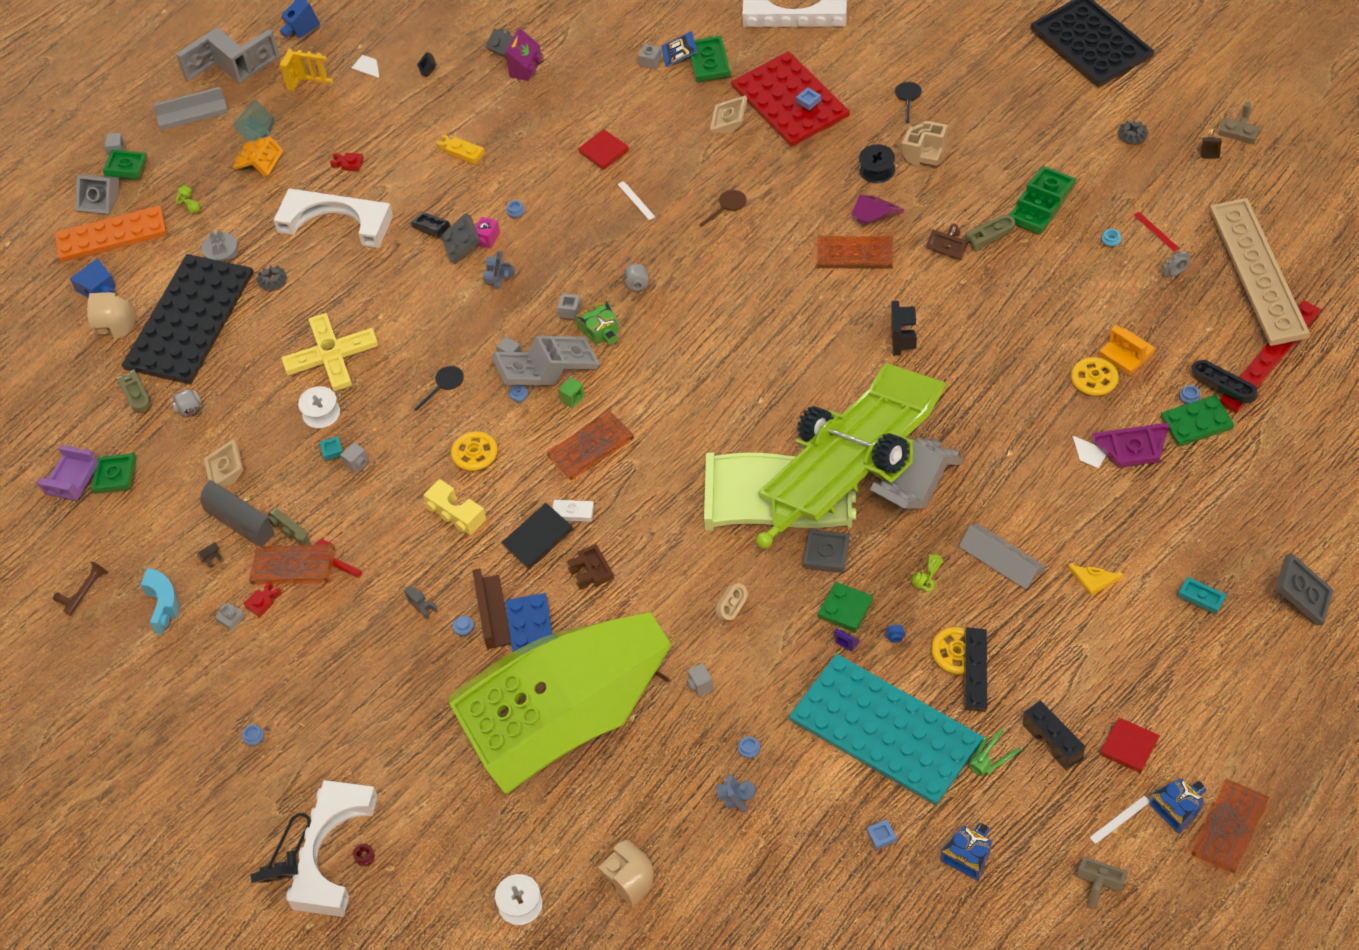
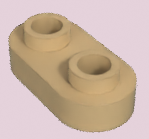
M740 583L732 584L726 589L716 605V614L719 619L728 621L737 616L748 597V592L744 585Z

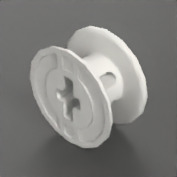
M324 386L313 387L305 391L299 398L298 406L302 412V418L309 427L325 428L332 425L338 419L340 407L336 402L335 393L330 388Z
M515 874L508 876L500 882L496 889L495 900L499 913L506 922L512 925L530 923L538 917L542 910L543 901L538 884L527 875ZM519 895L523 903L519 904L515 896Z

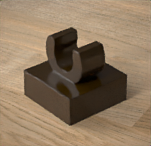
M1202 138L1201 158H1220L1221 138Z
M216 542L197 553L200 561L206 560V564L210 568L213 566L210 562L211 557H216L219 562L222 560L221 555L216 553L219 551Z

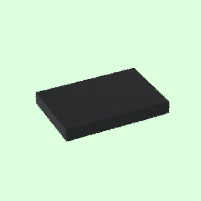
M545 502L501 543L529 570L573 530V527Z

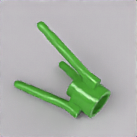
M1003 729L998 730L983 753H981L988 740L987 737H984L975 755L969 761L970 769L977 775L983 776L986 773L989 776L994 769L1021 751V748L1018 747L993 765L990 764L992 760L987 754L999 739Z

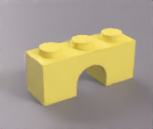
M441 479L423 494L426 508L431 512L438 513L445 522L454 524L460 532H466L471 536L487 520L484 508L471 499H468L462 505L454 506L453 504L457 501L455 490Z

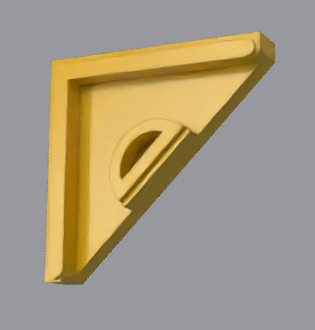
M1073 563L1068 564V570L1090 596L1123 579L1121 572L1112 573L1100 568L1089 566L1085 568L1074 566Z

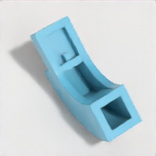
M147 568L140 585L146 596L158 599L150 624L155 633L163 634L165 627L169 625L170 617H178L179 599L170 580L164 574Z

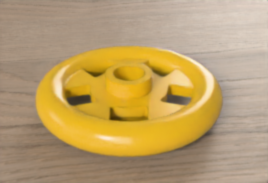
M1098 357L1080 360L1071 371L1073 385L1080 392L1091 396L1108 394L1116 387L1119 380L1118 371L1115 366L1109 361ZM1088 365H1095L1094 368H1087ZM1105 368L1109 373L1104 374L1101 369ZM1079 373H1085V378H1079ZM1104 379L1109 381V383L1106 386L1101 384L1104 381ZM1090 383L1092 385H1095V387L1091 388L1086 386V384Z
M479 431L468 432L461 435L453 443L451 458L463 470H481L495 460L498 452L497 443L487 433ZM472 439H480V442L472 441ZM462 445L466 446L464 451L459 450ZM489 445L490 450L484 451L483 446ZM466 456L470 460L465 462L462 459ZM482 456L485 458L480 462L476 461L477 459H480Z
M961 627L943 629L935 636L932 642V655L938 666L949 673L958 675L964 674V642L960 641V639L964 637L965 629ZM951 636L954 641L947 644L944 639ZM945 649L948 657L943 658L940 650ZM957 649L960 654L955 653L953 650ZM953 660L961 661L962 666L953 665Z

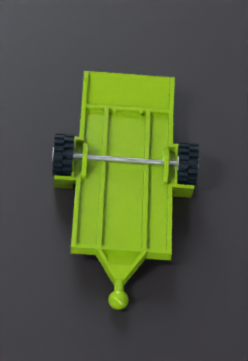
M886 363L879 370L869 390L843 414L831 410L827 411L816 406L808 407V411L804 410V416H800L802 420L797 424L800 426V428H797V431L800 432L798 435L802 440L797 439L795 441L804 450L758 491L761 499L772 503L773 527L768 532H762L757 536V545L763 549L769 548L772 545L773 538L779 532L782 533L802 516L818 521L827 512L834 514V505L850 490L858 492L857 483L869 472H872L879 479L890 483L896 480L913 462V440L906 437L930 415L947 384L943 381Z

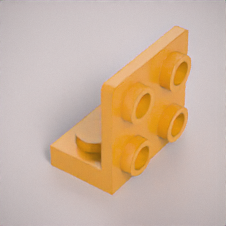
M270 136L260 137L252 142L248 141L244 144L241 154L236 157L232 168L237 170L253 165L264 177L268 176L284 150Z

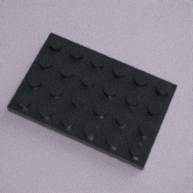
M1072 0L1031 23L1030 29L1098 87L1154 56V50L1094 0Z

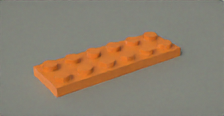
M161 205L55 232L60 262L167 236Z

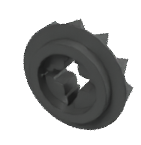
M1135 120L1132 122L1126 121L1125 124L1120 125L1118 135L1124 142L1130 144L1141 143L1148 136L1147 125H1142V122L1136 123Z
M270 265L268 269L263 268V271L258 273L257 282L262 289L275 290L286 282L287 275L284 269L279 268L278 265L275 267ZM273 274L274 276H273L272 281H271L269 278H270V275Z

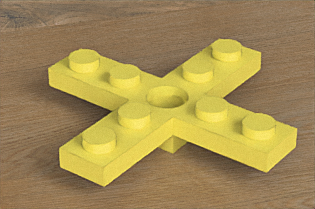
M327 313L308 318L318 346L281 357L287 375L289 376L324 364L333 391L352 386L343 358L377 347L378 342L373 329L370 328L336 339Z

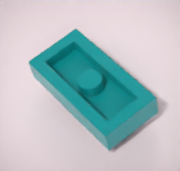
M1187 577L1178 592V597L1217 615L1226 600L1227 594Z

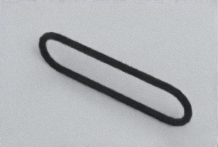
M298 813L292 816L268 866H272L295 818L299 816L306 817L308 821L306 828L310 827L311 820L307 814ZM306 828L295 848V855L303 842Z

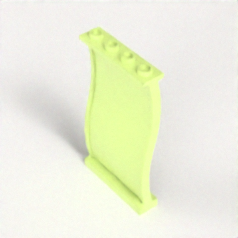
M706 453L705 531L714 530V527L732 524L773 525L772 503L761 499L758 491L796 456L769 453H732L715 456L714 453ZM850 490L834 505V514L827 512L818 521L802 516L789 527L825 528L848 525V528H852V520H856V508H852V503H856V492Z

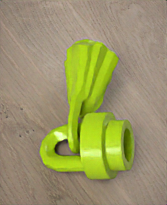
M183 184L177 189L179 193L175 199L176 203L181 204L184 202L191 214L198 213L200 209L199 202L186 199V197L190 198L192 195V189Z
M939 554L929 555L927 574L916 572L913 575L911 583H913L914 587L928 592L934 589L935 585L931 578L943 563V559ZM930 583L931 587H926L925 585Z

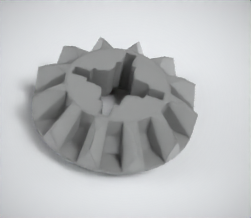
M1179 251L1176 255H1172L1168 262L1164 264V274L1167 277L1179 275L1189 265L1191 256L1186 251Z

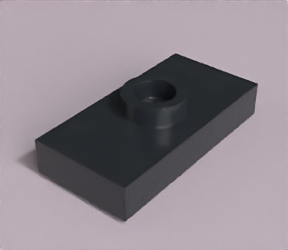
M425 212L420 213L411 222L413 228L440 237L450 227L449 221Z

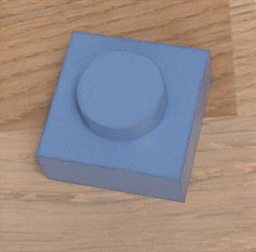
M809 87L796 96V102L808 110L821 101V95Z
M887 819L867 827V833L876 850L897 842V837Z

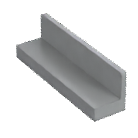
M221 87L153 104L161 131L228 113Z
M980 524L969 525L959 545L960 548L1025 589L1029 588L1035 575L1043 573L1046 567Z

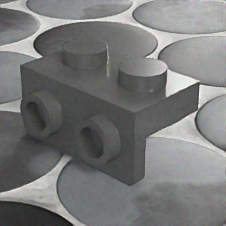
M494 28L485 47L506 56L505 51L513 36L505 29L497 30Z

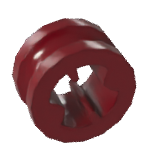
M360 844L353 851L354 859L360 866H368L374 861V852L368 844ZM366 851L365 858H361L362 852Z

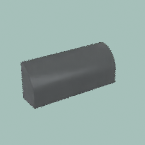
M209 480L200 498L205 512L260 548L275 535L268 516L214 481Z

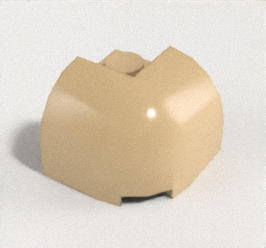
M923 121V124L914 127L910 126L902 143V152L905 159L917 167H920L921 163L937 166L945 151L948 125Z
M109 292L89 293L87 305L88 322L90 328H94L97 334H112L114 339H118L128 335L133 330L136 313L129 299L124 300L115 296V293Z
M624 840L613 847L614 852L598 867V870L615 885L616 893L633 907L652 887L654 870L652 862L646 854L630 840Z

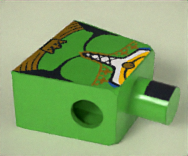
M607 300L575 315L577 328L595 344L606 340L611 345L618 340L616 335L619 333L618 321Z

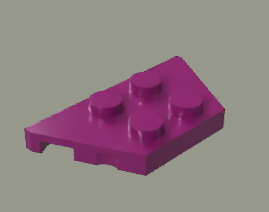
M1169 423L1092 433L1091 439L1119 468L1156 463L1161 458Z

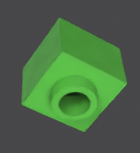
M570 377L559 388L561 402L574 408L585 396L583 384Z

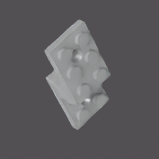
M536 336L528 352H494L492 355V359L505 385H556L564 369H597L600 364L586 337Z

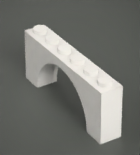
M743 0V27H846L847 0H821L813 6L802 9L782 8L768 0Z
M288 189L273 221L278 233L295 235L298 228L313 217L327 213L345 214L359 222V237L362 246L379 248L392 220L393 213L390 204L385 202Z
M323 781L322 787L317 791L316 807H313L311 811L312 821L310 827H307L305 831L304 847H301L299 851L298 874L293 876L292 887L288 889L286 895L292 910L344 917L350 896L345 887L331 883L320 874L317 864L318 852L327 834L340 823L354 817L373 816L378 799L374 787Z

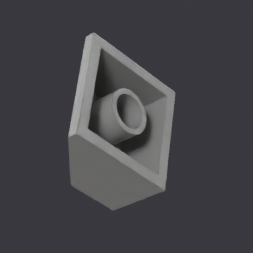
M90 174L77 175L75 211L110 214L119 195V177Z

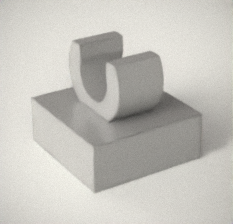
M228 602L227 605L224 603L220 607V612L215 616V619L218 623L232 631L245 617V614Z

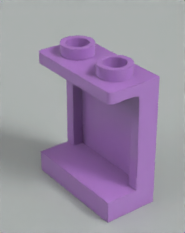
M59 446L58 450L62 454L49 479L40 477L37 485L46 495L77 501L99 462L94 457V453L88 449L80 450L72 446Z

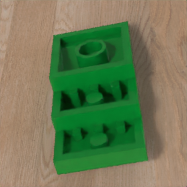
M1043 166L1027 184L1026 191L1017 200V206L1010 212L1009 216L1014 218L1016 225L1041 234L1063 205L1077 179Z

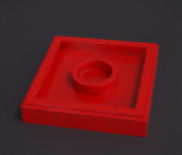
M603 129L579 147L578 150L580 154L604 170L627 153L629 146Z
M1118 717L1100 755L1142 773L1160 735Z

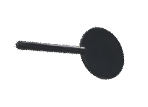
M903 82L895 88L896 96L906 100V123H909L910 100L917 99L922 93L921 87L913 82Z
M447 366L440 369L435 376L438 386L414 410L417 411L440 388L452 390L459 387L464 380L462 370L455 366Z

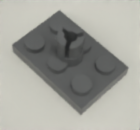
M1293 553L1285 555L1276 586L1279 597L1284 596L1281 599L1282 602H1291L1317 626L1324 624L1333 589Z

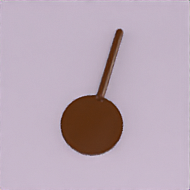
M738 190L723 192L719 197V203L722 207L701 222L700 227L704 226L724 209L739 210L743 208L747 202L745 194Z

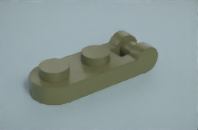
M1009 215L999 216L968 231L964 238L968 243L972 244L971 246L975 251H979L984 245L1011 233L1015 229V220Z
M135 370L129 371V374L124 376H117L116 378L132 409L140 413L148 410L151 402Z
M275 507L268 512V519L273 527L278 526L286 537H292L296 540L301 550L310 548L311 543L307 532Z

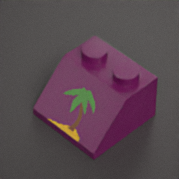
M519 28L505 51L509 76L529 81L531 76L535 74L538 63L542 61L543 55L540 51V45Z

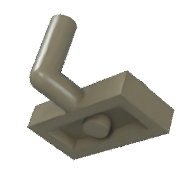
M1250 102L1244 103L1240 121L1224 118L1219 130L1220 136L1255 144L1260 127L1247 124L1251 110Z
M1084 856L1078 869L1077 877L1094 882L1087 906L1090 909H1096L1103 886L1121 892L1127 879L1128 871Z

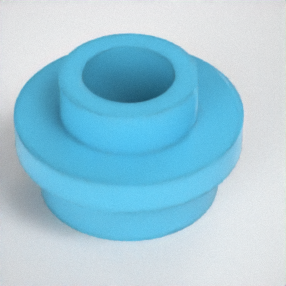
M1107 229L1102 235V242L1107 246H1116L1121 242V235L1116 229Z

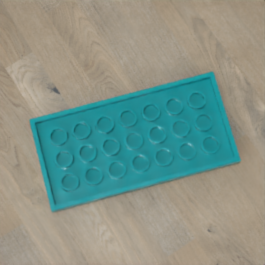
M837 653L789 715V721L935 806L940 803L984 738V736Z

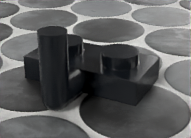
M295 851L286 852L287 862L275 863L274 867L266 866L259 868L260 872L251 874V883H269L283 878H293L294 875L298 874Z

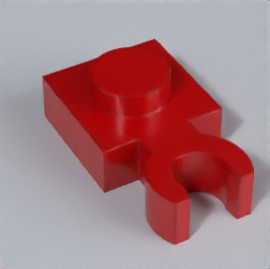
M346 152L345 156L333 153L335 161L330 160V164L333 168L341 166L342 170L359 172L364 157L363 154Z
M270 581L264 586L263 592L257 589L243 604L246 609L260 618L274 604L272 598H276L281 594L280 588L276 587L275 590L270 591L274 587Z

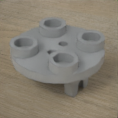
M217 229V233L211 230L210 236L201 245V251L205 258L224 261L233 259L236 256L238 243L235 237L229 233L222 232L220 229Z

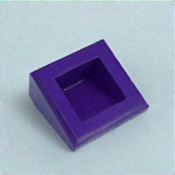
M835 629V643L853 652L860 643V640L843 630Z

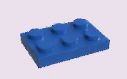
M546 593L505 600L512 652L540 638L553 634Z

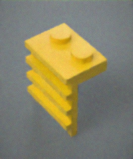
M289 48L280 62V70H282L287 90L294 91L300 79L332 84L333 79L327 77L323 63L327 59L326 56H322L321 53L314 55L311 51L307 53H302V50L293 52ZM304 58L307 59L311 76L308 74ZM314 60H316L317 66L321 77H318Z

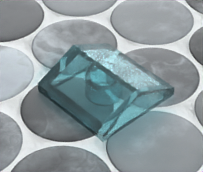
M254 99L232 125L247 141L252 142L260 137L269 136L275 118L258 100Z

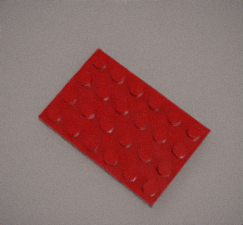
M789 51L731 81V86L741 96L746 95L747 103L791 147L850 116V110ZM808 87L821 95V101L810 110L796 102V96Z

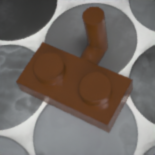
M953 223L947 234L932 229L926 248L962 260L968 241L954 237L955 235H960L961 231L957 224Z

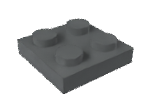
M467 213L441 235L449 260L454 264L480 242L471 215Z
M809 529L803 568L844 573L850 534Z

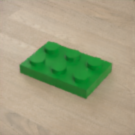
M722 36L694 40L697 52L690 55L696 82L730 77V68Z
M1216 395L1161 412L1160 416L1163 423H1169L1168 431L1178 447L1234 428L1233 421Z

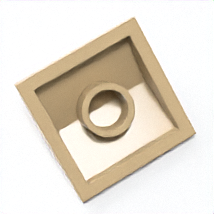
M746 95L715 105L710 127L712 133L732 134L742 124L747 102Z
M232 439L204 458L208 479L221 487L235 484L243 471L235 439Z

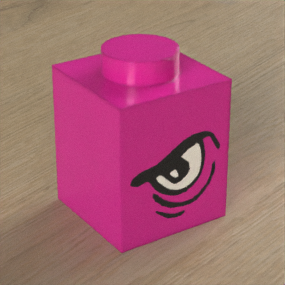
M481 216L475 226L480 239L477 245L491 249L500 235L499 224L496 220Z

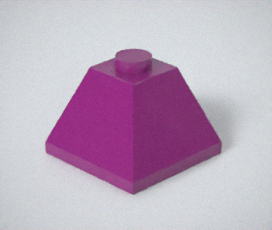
M859 194L852 216L857 218L856 221L867 225V222L874 223L904 213L905 209L873 195Z

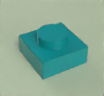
M339 436L319 441L324 461L341 457L340 454L343 451Z

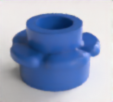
M891 625L886 628L885 638H888L892 643L902 641L906 632L903 631V626Z

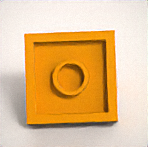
M1115 325L1111 329L1109 342L1099 351V356L1131 376L1155 353V347L1127 329H1122Z

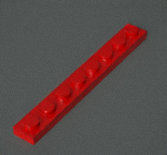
M1305 300L1298 306L1308 328L1318 317L1321 309ZM1297 341L1270 346L1268 342L1241 374L1240 378L1255 385L1258 389ZM1227 394L1220 400L1223 407L1236 414L1246 404Z

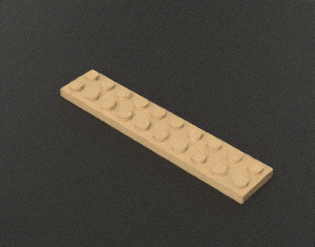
M1248 198L1210 205V212L1269 345L1273 346L1309 338L1310 332Z

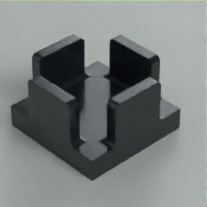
M891 301L893 356L901 355L902 349L917 348V334H915V330H901V326L916 325L915 307H900L899 301Z

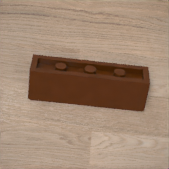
M480 568L472 570L486 648L492 649L511 645L499 575L483 578Z

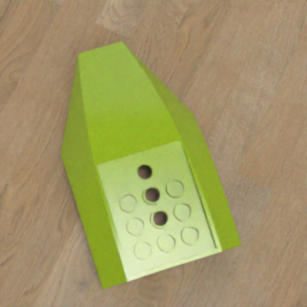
M651 612L561 630L527 644L503 657L449 695V704L484 767L507 795L540 770L576 747L617 727H623L672 644ZM539 683L546 684V690L542 694H537L535 691ZM526 695V701L518 705L519 698ZM509 708L508 714L505 717H500L501 711Z

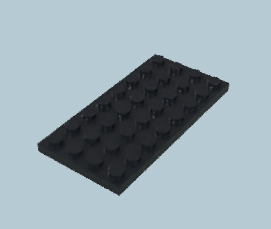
M186 254L122 363L123 369L128 371L134 369L137 373L191 385L254 273L251 267Z

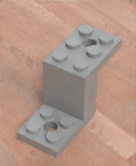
M216 27L176 53L184 79L188 82L216 64L240 84L280 58L273 32L269 29L245 45L240 46Z
M917 437V439H912V464L892 483L883 480L882 482H873L870 489L905 509L926 508L946 466L961 465L964 459L958 455L959 451L951 447H942V442L934 438L922 439Z

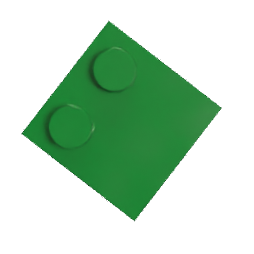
M111 150L103 168V175L139 179L147 160V153Z
M129 453L98 457L97 461L99 464L94 472L91 486L92 492L97 494L131 489L137 459L136 455Z
M835 581L818 612V618L856 633L874 601V596Z

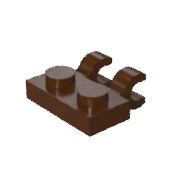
M597 544L578 551L577 558L567 561L569 565L568 570L571 575L578 573L583 567L587 571L576 576L578 581L576 584L580 590L587 588L592 582L595 586L614 579V574Z

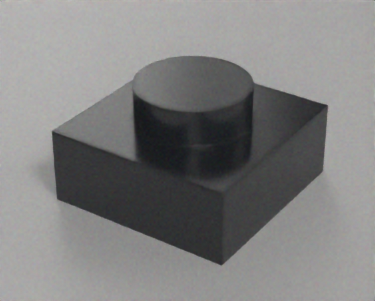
M426 52L417 65L421 75L428 77L437 64L433 55Z

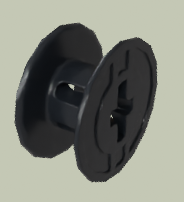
M881 144L865 147L859 155V162L861 164L859 173L861 177L871 183H883L890 180L895 173V153L891 148Z

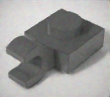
M410 585L404 590L407 601L419 613H422L424 618L429 619L427 613L429 609L434 610L435 613L438 612L435 603L424 601L426 598L419 589L416 591Z

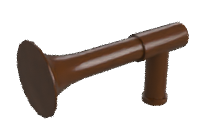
M90 562L92 565L91 573L72 599L62 596L58 592L54 594L53 600L66 606L63 611L67 615L71 616L99 576L103 574L108 575V572L103 567Z

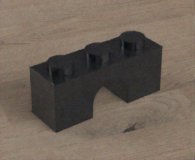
M1041 700L1024 712L1022 725L1036 740L1041 737L1046 739L1051 746L1052 756L1066 771L1083 759L1085 745Z

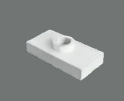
M554 500L553 509L566 521L592 522L594 501Z

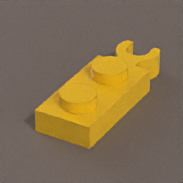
M442 135L443 142H436L437 147L441 150L445 149L447 154L475 165L485 154L483 147L457 137L450 140L447 135Z

